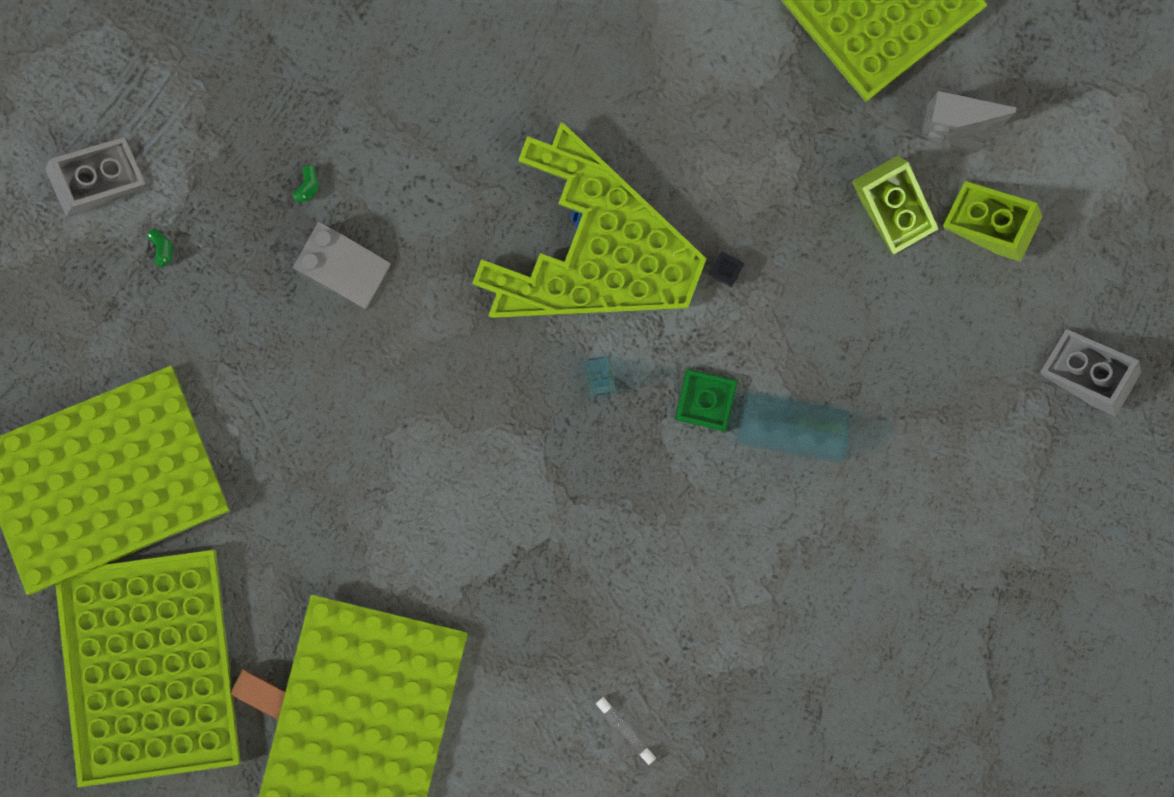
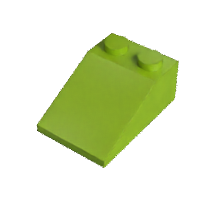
M895 156L852 181L863 206L891 254H896L939 229L909 162L901 157Z
M965 181L943 227L997 255L1021 262L1043 216L1036 202Z

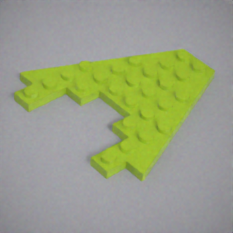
M560 122L552 145L527 136L518 162L567 180L558 205L582 213V217L565 262L540 253L531 277L481 259L472 285L496 293L488 317L508 318L688 309L706 258L564 123Z

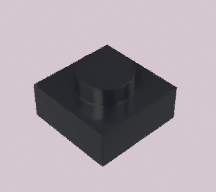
M721 251L708 276L732 288L745 263Z

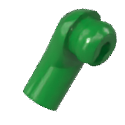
M313 165L302 168L304 182L293 192V198L298 203L308 202L318 191L319 185L315 166Z
M153 228L146 238L156 245L154 263L159 267H166L172 260L173 245L156 228Z

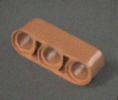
M243 668L231 690V695L279 720L286 689L281 688L280 690L275 687V683L261 676L256 677L251 674L252 671Z

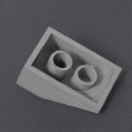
M938 91L927 105L922 135L928 136V139L941 142L944 139L949 140L1000 127L1016 113L1017 107Z
M125 137L51 158L45 169L66 217L91 210L145 186L144 179Z
M318 222L296 260L293 269L300 275L367 309L391 263L341 233Z
M1068 329L1065 330L1040 372L1042 376L1084 402L1115 417L1142 373L1139 360Z

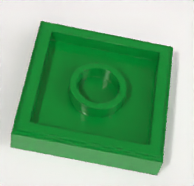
M686 369L674 421L726 432L738 380Z

